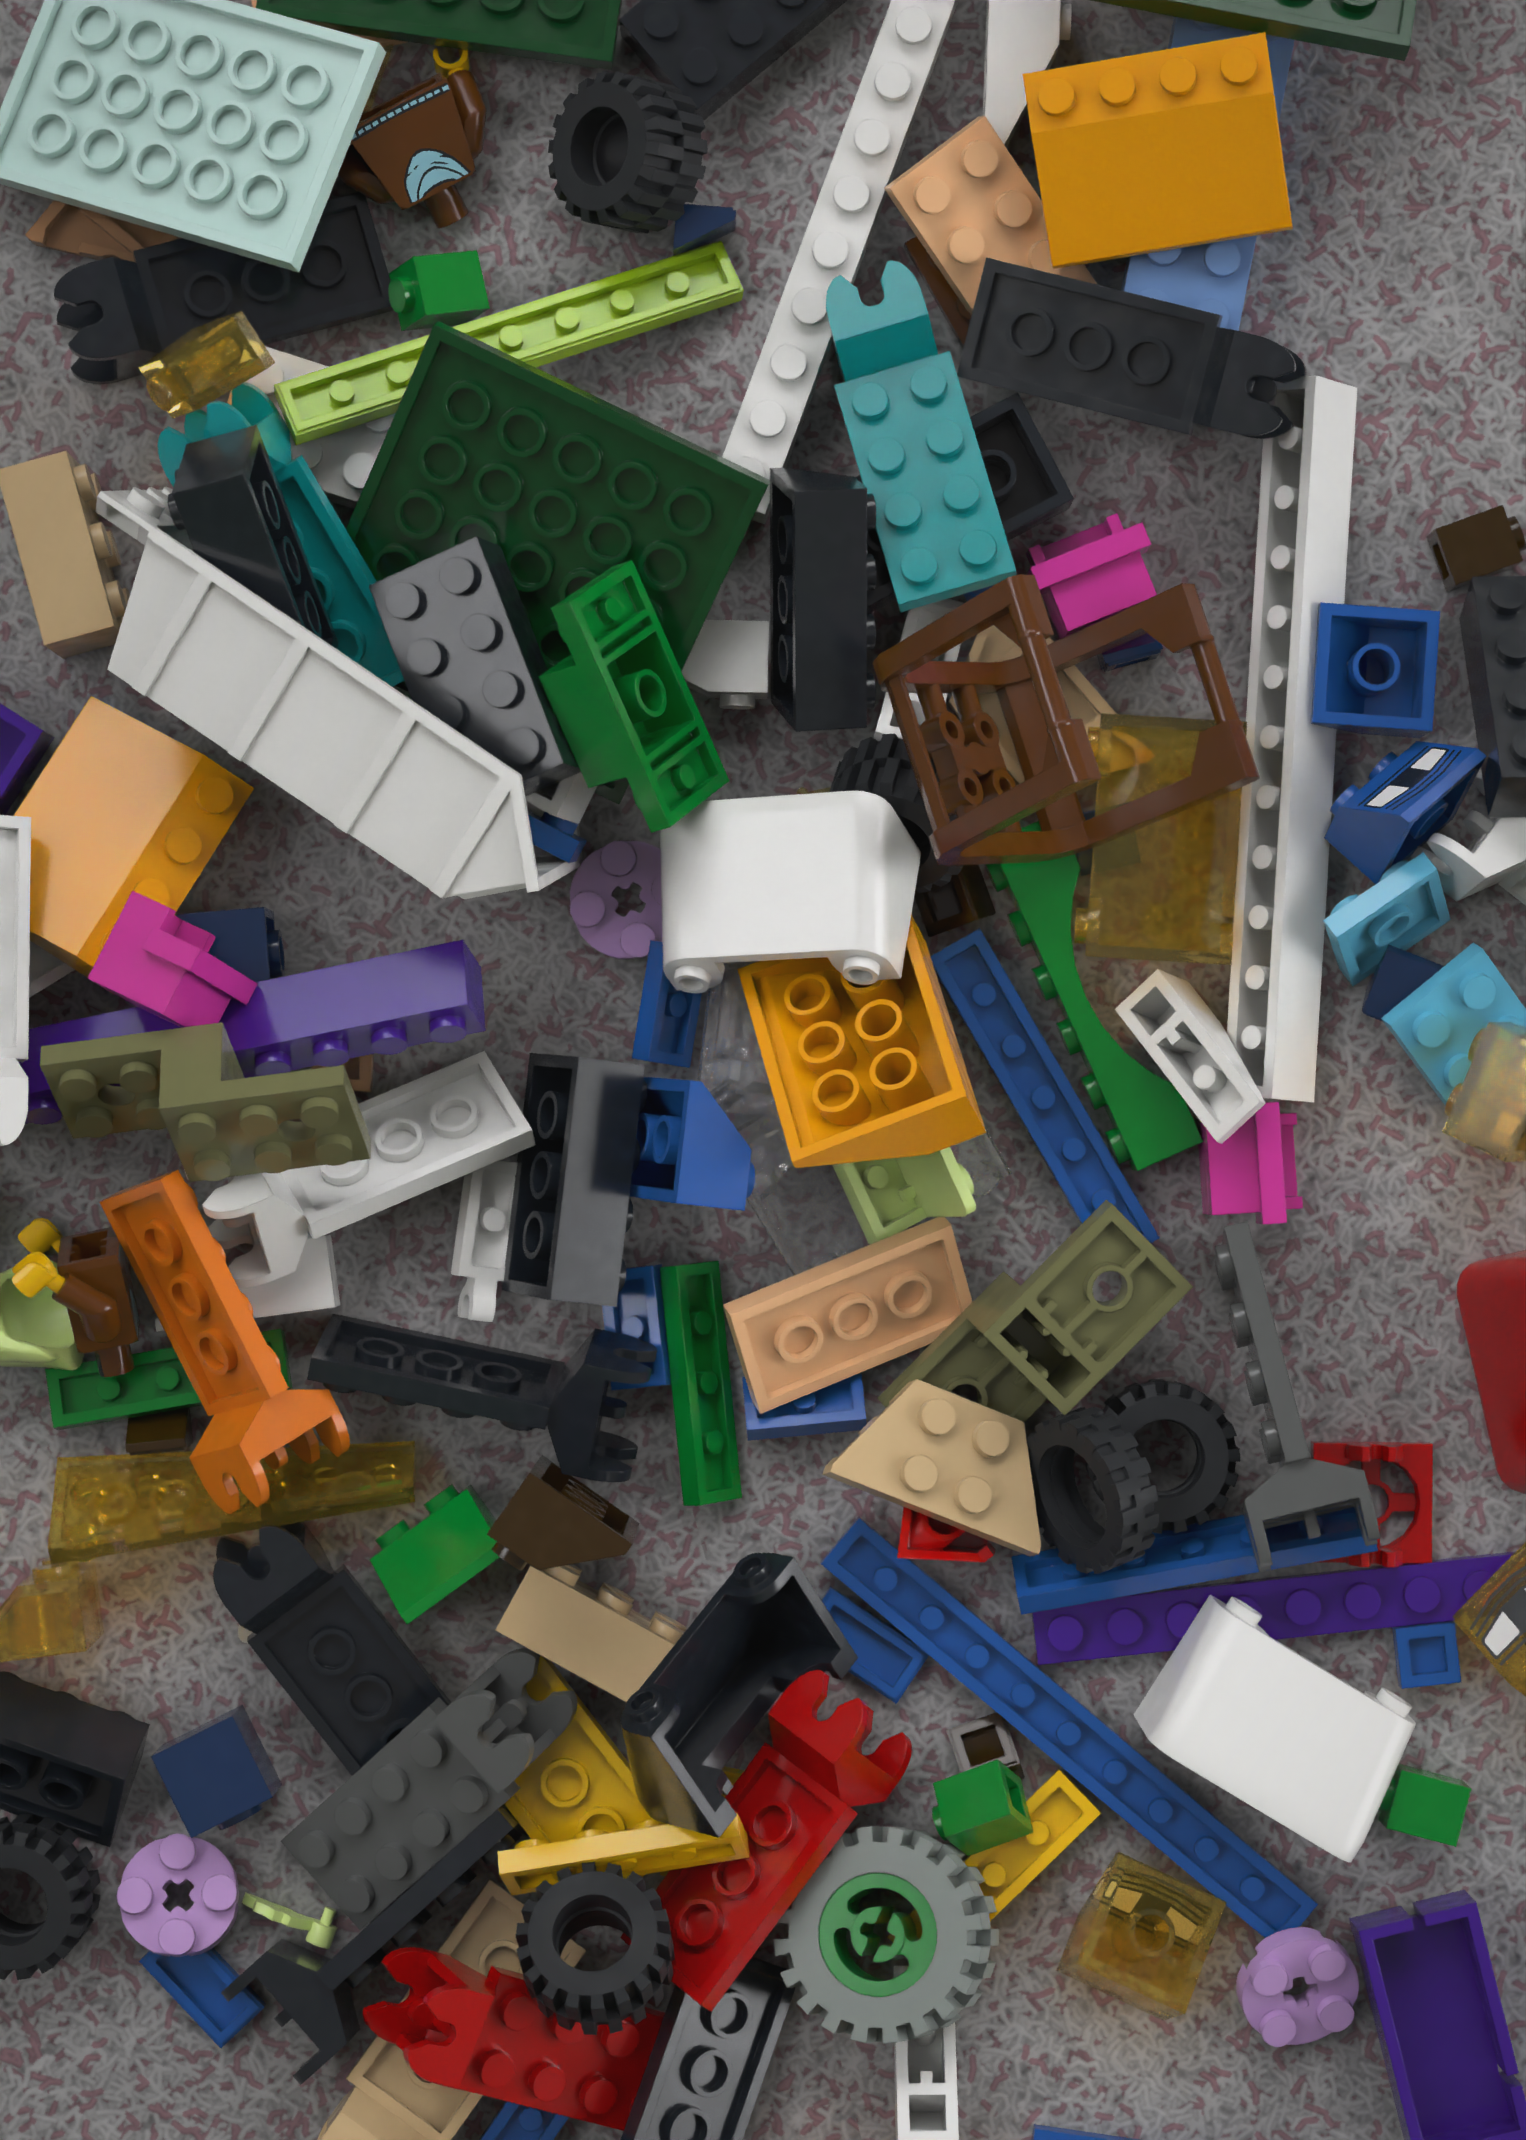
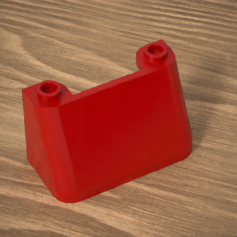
M1526 1250L1478 1260L1469 1264L1460 1273L1456 1286L1457 1299L1496 1470L1501 1481L1510 1489L1526 1494Z

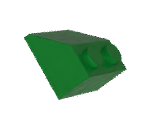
M453 1484L449 1485L423 1505L429 1512L427 1517L411 1528L403 1519L375 1540L381 1550L373 1555L370 1562L399 1615L407 1625L500 1558L492 1551L496 1541L487 1535L496 1519L471 1484L461 1492H458Z

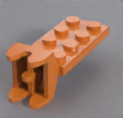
M179 1169L121 1190L99 1202L207 1415H214L189 1457L203 1486L213 1501L228 1514H232L241 1508L239 1490L232 1478L233 1476L242 1493L256 1507L267 1502L270 1497V1490L260 1460L264 1458L267 1465L275 1470L288 1462V1455L284 1445L287 1443L304 1462L312 1464L319 1460V1441L312 1429L313 1427L316 1429L322 1443L336 1457L347 1452L350 1447L348 1430L330 1390H286L289 1387L281 1373L280 1361L273 1349L267 1345L253 1318L252 1305L248 1298L239 1290L226 1264L225 1252L221 1244L212 1237L198 1209L196 1194L184 1181Z

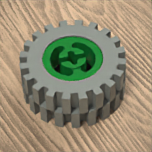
M869 1826L856 1828V1832L843 1833L777 1922L785 1924L784 1939H774L776 1956L786 1955L790 1969L780 1972L786 1987L799 1988L803 1997L796 2003L807 2015L819 2014L823 2017L824 2021L820 2026L834 2034L844 2032L851 2034L850 2040L863 2043L883 2042V2044L902 2042L932 2035L933 2031L939 2028L949 2027L961 2018L958 2013L964 2007L974 2006L983 1993L977 1988L982 1979L991 1978L996 1962L988 1960L990 1947L999 1945V1929H991L989 1913L997 1912L993 1896H984L979 1886L985 1879L977 1867H967L961 1860L965 1854L954 1845L942 1844L937 1841L938 1836L920 1830H910L906 1827ZM882 1888L901 1894L914 1906L920 1917L922 1927L921 1938L917 1937L915 1923L908 1913H893L895 1907L892 1906L870 1907L861 1911L859 1907L860 1900L872 1891ZM889 1921L887 1931L895 1936L894 1943L881 1945L878 1948L880 1937L873 1933L874 1925L886 1924ZM847 1931L851 1932L852 1945L860 1956L875 1955L873 1962L876 1963L897 1961L906 1957L909 1962L908 1969L890 1980L879 1979L867 1974L855 1963L849 1953L846 1940Z

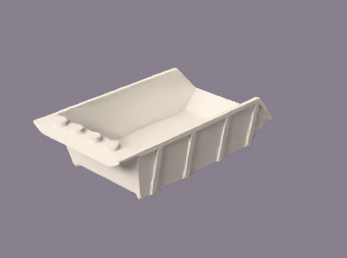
M133 487L132 490L99 492L96 512L145 545L107 670L228 751L227 753L239 761H243L334 823L333 825L350 834L412 876L442 899L452 896L470 899L524 888L527 889V893L535 892L581 866L583 862L582 851L576 862L568 863L533 845L528 810L541 817L544 811L526 802L522 775L193 552L186 529L179 531L175 527L170 515L168 494L172 493L173 489L164 487L163 490H157L149 487L147 490H141ZM579 824L574 832L578 836H580Z

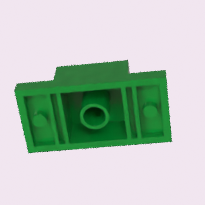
M629 560L612 566L551 608L558 624L559 634L567 644L571 654L540 675L539 680L588 788L626 777L633 791L635 804L642 812L652 833L673 826L730 780L633 560Z

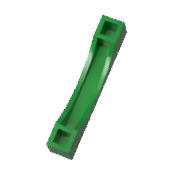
M1039 821L1021 828L1022 832L1042 831ZM1075 854L1041 862L984 864L996 892L1007 889L1016 911L1007 914V917L1020 946L1023 947L1031 943L1040 962L1039 966L1031 970L1045 1001L1056 998L1065 1018L1057 1022L1056 1027L1070 1056L1080 1052L1089 1074L1080 1078L1085 1093L1094 1110L1104 1107L1113 1129L1104 1133L1117 1163L1120 1165L1129 1161L1132 1170L1139 1171L1202 1143L1203 1140L1189 1108L1173 1084L1151 1073L1129 1056L1102 1026L1085 996L1075 966L1071 936L1073 895L1081 868Z

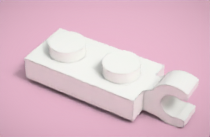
M499 1160L464 1175L451 1268L452 1275L467 1277L466 1284L459 1298L458 1317L493 1322L496 1308L497 1282L504 1281L517 1162Z

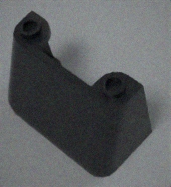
M752 1553L742 1558L736 1564L733 1573L640 1689L628 1699L626 1707L621 1714L620 1723L636 1795L646 1812L654 1820L720 1838L737 1816L727 1799L722 1796H727L734 1787L722 1768L779 1695L797 1678L809 1671L821 1670L823 1672L829 1671L833 1678L842 1680L858 1659L794 1557L776 1553Z

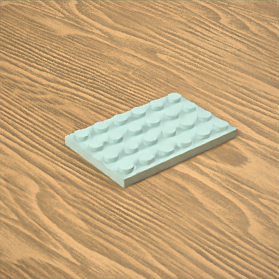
M44 0L0 108V184L299 272L386 51L379 42L229 0Z

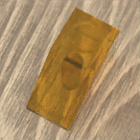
M239 311L191 329L141 365L139 370L147 380L146 389L151 399L159 408L167 411L173 419L199 410L272 366L275 361L243 312Z

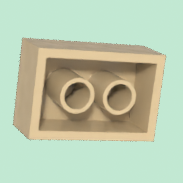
M67 451L1 468L0 487L44 646L64 659L114 645L130 594L127 588H121L119 581L115 580L112 567L121 565V560L112 531H106L103 523L98 520L96 503L97 496L102 490L96 474H90L87 465H80Z
M573 1564L537 1570L530 1566L495 1631L625 1702L640 1689L687 1629L684 1625L660 1612L655 1611L652 1619H649L632 1610L634 1599L603 1582L598 1591L579 1581L582 1570Z

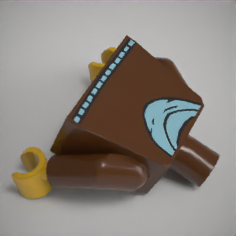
M436 47L433 50L436 75L362 113L338 176L345 185L378 204H389L395 201L401 210H405L424 201L436 227L440 229L459 221L469 213L455 184L476 172L473 160L483 150L487 110L472 72L469 71L468 50L458 49L461 58L455 63L448 64L440 59L439 51Z
M34 1219L18 1234L19 1241L30 1254L12 1268L15 1274L12 1277L13 1284L21 1293L29 1298L34 1297L45 1286L53 1291L52 1299L67 1307L78 1353H95L100 1376L113 1377L130 1372L135 1368L130 1344L139 1341L140 1319L127 1256L113 1228L109 1227L63 1237L57 1227L48 1219ZM51 1247L59 1253L57 1270L50 1259L44 1254Z

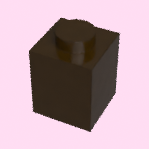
M1503 505L1436 528L1427 536L1446 592L1469 585L1472 577L1494 576L1515 568L1523 561L1520 551L1526 549L1524 534L1515 516L1507 518Z

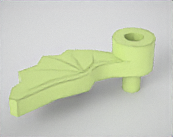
M245 1892L242 1903L252 1908L253 1912L288 1927L307 1930L308 1934L305 1939L307 1942L321 1948L330 1949L337 1927L331 1924L336 1913L335 1909L325 1907L321 1919L318 1920Z

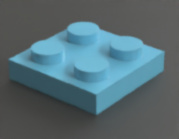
M1422 852L1410 861H1400L1391 866L1382 875L1380 882L1361 895L1355 894L1344 898L1333 908L1330 916L1325 918L1323 922L1338 967L1350 984L1354 986L1375 972L1388 944L1406 951L1451 919L1438 870L1425 853Z
M1474 942L1381 1018L1440 1100L1452 1111L1513 1061L1524 1033H1526V1008L1484 949ZM1526 1039L1523 1043V1046L1518 1056H1520L1526 1048Z

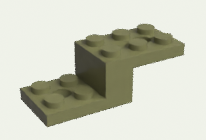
M223 1022L41 1046L40 1067L73 1139L83 1137L99 1138L114 1133L145 1129L160 1130L167 1127L189 1182L202 1180L219 1181L226 1177L264 1172L280 1173L288 1169L319 1165L336 1166L350 1161L371 1159V1138L344 1065L245 1078ZM108 1084H120L121 1086H111ZM290 1119H301V1121H289V1120H290Z
M1105 1200L1021 1286L1003 1271L877 1399L887 1408L889 1401L908 1382L918 1379L948 1392H951L958 1385H973L977 1391L976 1403L1023 1422L1047 1399L1065 1416L1193 1286L1112 1203ZM1103 1272H1118L1122 1283L1119 1293L1109 1301L1095 1300L1092 1288L1096 1278Z

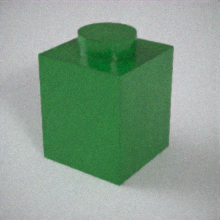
M477 250L413 256L389 273V301L392 309L398 313L401 331L432 328L437 321L448 326H456L467 323L490 309Z
M994 1760L933 1783L938 1805L932 1808V1817L937 1832L944 1841H950L967 1856L1033 1833L1021 1778L1000 1760Z
M1398 1764L1378 1809L1380 1811L1378 1820L1387 1829L1456 1847L1472 1788L1460 1779Z

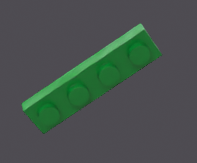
M719 1261L660 1267L683 1506H701L742 1498Z
M281 1328L262 1331L261 1333L267 1345L273 1349L280 1361L281 1373L289 1387L286 1390H293L284 1331ZM173 1347L132 1354L135 1368L130 1372L113 1377L100 1376L96 1360L83 1362L75 1370L45 1369L53 1428L56 1430L202 1406V1403Z

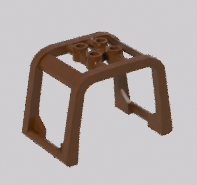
M1014 575L1002 580L876 657L872 663L881 691L888 692L932 827L933 833L929 836L938 865L1030 863L1074 855L1110 842L1260 779L1243 729V722L1240 720L1214 643V636L1211 634L1195 584L1181 583L1120 613L1047 645L1045 639L1053 636L1054 632L1035 575ZM993 625L1017 644L1023 652V656L1001 662L931 661ZM1147 633L1172 653H1180L1191 649L1216 722L1215 726L1199 732L1191 776L1089 820H1085L1076 792L1101 780L1102 777L1083 720L1071 719L1056 673ZM909 693H917L925 717V721L920 725L918 724ZM942 693L952 694L961 721L954 714L948 712ZM997 693L1025 781L1017 786L1007 771L999 747L1000 736L998 728L993 719L983 712L977 694ZM930 760L934 761L940 779L939 782H937ZM1036 812L1042 831L1022 832L1019 820ZM956 814L957 819L950 822L949 817Z

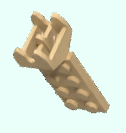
M489 1878L437 1952L451 1956L486 1977L491 1965L523 1974L517 1953L519 1946L516 1939L517 1923H524L521 1910L525 1904L511 1896L509 1892ZM570 1939L562 1951L561 1959L575 1968L585 1954L586 1949ZM410 1989L408 1990V1992L403 1997L400 2003H402L408 1998ZM376 2035L346 2076V2079L354 2086L326 2120L317 2140H451L483 2095L438 2085L423 2079L408 2066L404 2059L403 2051L396 2044L387 2042Z

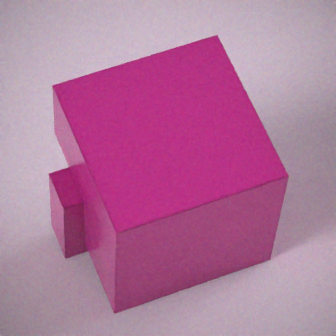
M1116 513L1106 517L1103 523L1044 547H1040L1039 544L1028 549L1026 557L1031 567L1027 575H1035L1040 593L1043 596L1060 639L1157 595L1141 556L1152 545L1143 522L1123 529L1119 516Z
M132 891L87 979L129 1003L181 1028L219 1023L231 998L245 1005L248 1004L258 983L208 953L216 938L215 935L175 916L176 911Z
M1266 1102L1264 1106L1222 1144L1216 1142L1203 1123L1197 1119V1129L1203 1140L1202 1143L1198 1144L1203 1214L1255 1213L1256 1224L1287 1223L1286 1209L1303 1208L1302 1196H1298L1293 1132V1125H1297V1113L1280 1114L1279 1102Z

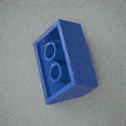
M644 1077L647 1083V1100L644 1109L639 1113L637 1139L640 1144V1160L637 1169L632 1173L630 1197L745 1211L746 1198L752 1194L755 1184V1168L753 1163L750 1162L752 1149L703 1082Z

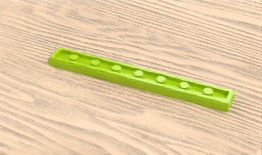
M718 241L452 328L529 365L539 367L742 301L744 289L722 241ZM429 335L274 384V395L295 445L395 414Z

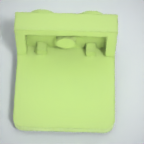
M950 1147L929 1155L833 1164L868 1244H873L900 1233L927 1217H965L976 1210V1204L972 1196L974 1193L972 1179L966 1169L957 1163Z

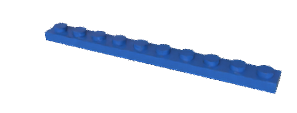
M857 1517L820 1561L821 1565L1264 1938L1278 1931L1300 1927L1317 1907L1318 1904L1312 1897L913 1561L897 1558L898 1549L862 1518Z

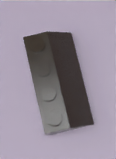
M542 1455L487 1535L496 1541L492 1551L510 1565L523 1570L528 1563L535 1569L542 1570L626 1555L633 1545L639 1522L575 1477L562 1474L561 1468Z

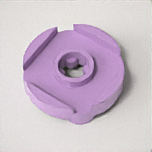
M613 841L605 847L592 852L577 869L570 887V914L580 935L597 951L617 959L644 958L648 956L650 940L662 942L661 853L659 848L641 841ZM632 883H636V885L643 888L639 898L642 902L646 903L641 913L630 910L625 917L617 914L616 909L619 902L612 897L615 889L619 887L627 890Z
M178 1833L155 1840L137 1852L123 1872L121 1884L116 1895L122 1921L131 1936L147 1950L157 1955L168 1957L194 1956L211 1950L225 1938L233 1927L239 1907L237 1875L226 1856L214 1845L203 1839L191 1838ZM186 1881L191 1882L194 1886L189 1893L191 1900L194 1902L192 1907L185 1911L177 1906L171 1912L168 1911L164 1906L169 1898L165 1892L167 1886L172 1882L179 1886Z
M1308 1927L1285 1929L1266 1937L1255 1947L1257 1955L1250 1961L1247 1969L1242 1964L1236 1980L1238 2001L1249 2024L1262 2035L1266 2043L1274 2047L1310 2043L1329 2035L1331 2032L1345 2030L1352 2023L1354 2018L1353 2005L1359 1991L1358 1974L1346 1949L1337 1940H1335V1943L1331 1939L1324 1938L1320 1931ZM1297 1977H1303L1306 1984H1310L1301 1994L1293 1996L1291 1994H1284V1991H1288L1293 1987V1979Z

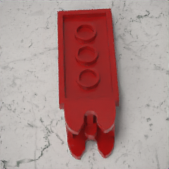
M813 1670L801 1675L783 1692L768 1712L773 1747L766 1742L735 1782L734 1787L724 1797L735 1813H738L748 1838L750 1857L670 1870L655 1890L661 1898L662 1908L667 1911L673 1939L675 1960L671 1961L673 1967L671 1981L699 2005L711 2012L858 1813L851 1807L884 1802L904 1775L910 1762L912 1744L909 1737L903 1732L883 1740L872 1754H862V1744L872 1730L874 1711L866 1706L858 1697L839 1705L827 1720L818 1721L817 1711L827 1698L829 1675L821 1670ZM623 1933L620 1938L630 1946L631 1939Z
M418 1947L396 1949L383 1958L382 1964L392 1978L399 1983L409 1985L410 1993L408 1998L402 2003L395 2004L381 2001L364 2007L363 2019L366 2025L378 2037L396 2044L403 2051L406 2063L417 2075L438 2085L624 2131L665 2012L645 2007L647 2017L636 2025L631 2017L621 2020L622 2031L610 2034L609 2026L605 2024L598 2025L597 2035L583 2034L582 2025L579 2022H575L570 2031L559 2026L556 2013L547 2018L539 2010L536 1997L531 1998L524 1976L521 1973L491 1965L486 1977L447 1954Z

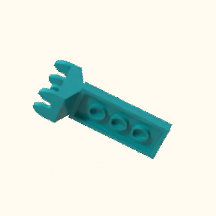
M890 260L887 261L880 280L884 293V298L880 304L873 306L863 304L857 287L839 275L832 280L828 287L826 311L844 381L834 385L862 484L867 487V494L872 493L875 499V528L901 613L996 585L1008 577L1017 575L951 353L947 351L938 354L928 310L917 279L904 264Z
M237 382L232 385V406L222 401H212L207 404V413L197 407H193L185 417V434L169 426L165 428L158 439V454L162 468L174 487L175 470L180 467L186 444L257 425L339 642L337 650L392 687L404 681L369 585L377 581L304 457L301 455L292 460L290 431L270 398L262 390L250 383Z

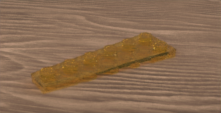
M415 1441L350 1444L349 1450L339 1457H336L325 1445H319L320 1459L312 1464H308L300 1459L291 1447H284L288 1455V1462L280 1468L272 1469L267 1465L264 1458L260 1460L270 1490L269 1500L261 1506L256 1507L242 1493L232 1476L239 1490L241 1507L232 1514L224 1512L206 1491L189 1459L193 1451L133 1456L121 1454L57 1457L47 1548L51 1564L73 1561L89 1562L97 1557L257 1530L260 1526L266 1524L280 1526L415 1502L417 1456Z

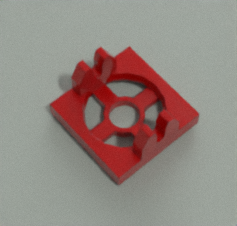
M1311 1441V1459L1347 1466L1353 1461H1361V1470L1365 1472L1368 1485H1377L1384 1490L1388 1503L1384 1513L1377 1517L1379 1531L1380 1524L1386 1521L1393 1511L1414 1512L1413 1520L1403 1535L1381 1547L1380 1539H1377L1378 1551L1314 1563H1347L1357 1567H1370L1371 1564H1380L1384 1567L1403 1566V1563H1432L1433 1444L1430 1442ZM1381 1460L1392 1462L1401 1468L1413 1484L1414 1493L1392 1492L1390 1487L1380 1480Z

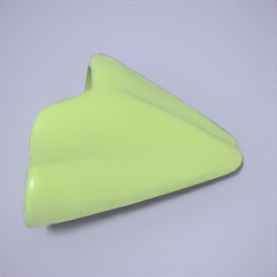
M50 1260L57 1270V1263ZM12 1268L0 1273V1366L47 1367L62 1370L77 1369L83 1361L84 1353H78L67 1307L52 1299L53 1291L47 1286L32 1298L25 1296L12 1282V1277L15 1275Z

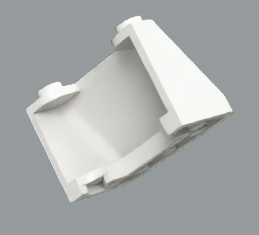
M838 791L703 801L673 826L661 830L663 971L676 990L688 993H703L709 988L721 984L725 970L723 963L827 957L846 980L855 984L869 985L878 980L901 979L921 852L891 804L884 798L865 791Z
M1210 1594L1137 1708L1134 1717L1148 1740L1166 1755L1330 1854L1351 1863L1366 1839L1415 1728L1416 1723L1408 1714L1412 1706L1381 1687L1377 1695L1369 1691L1362 1693L1271 1638L1257 1625L1262 1615L1248 1604L1233 1596L1225 1604Z

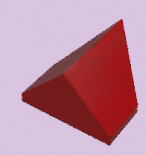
M906 1507L903 1508L897 1558L985 1563L995 1554L996 1549L987 1539Z

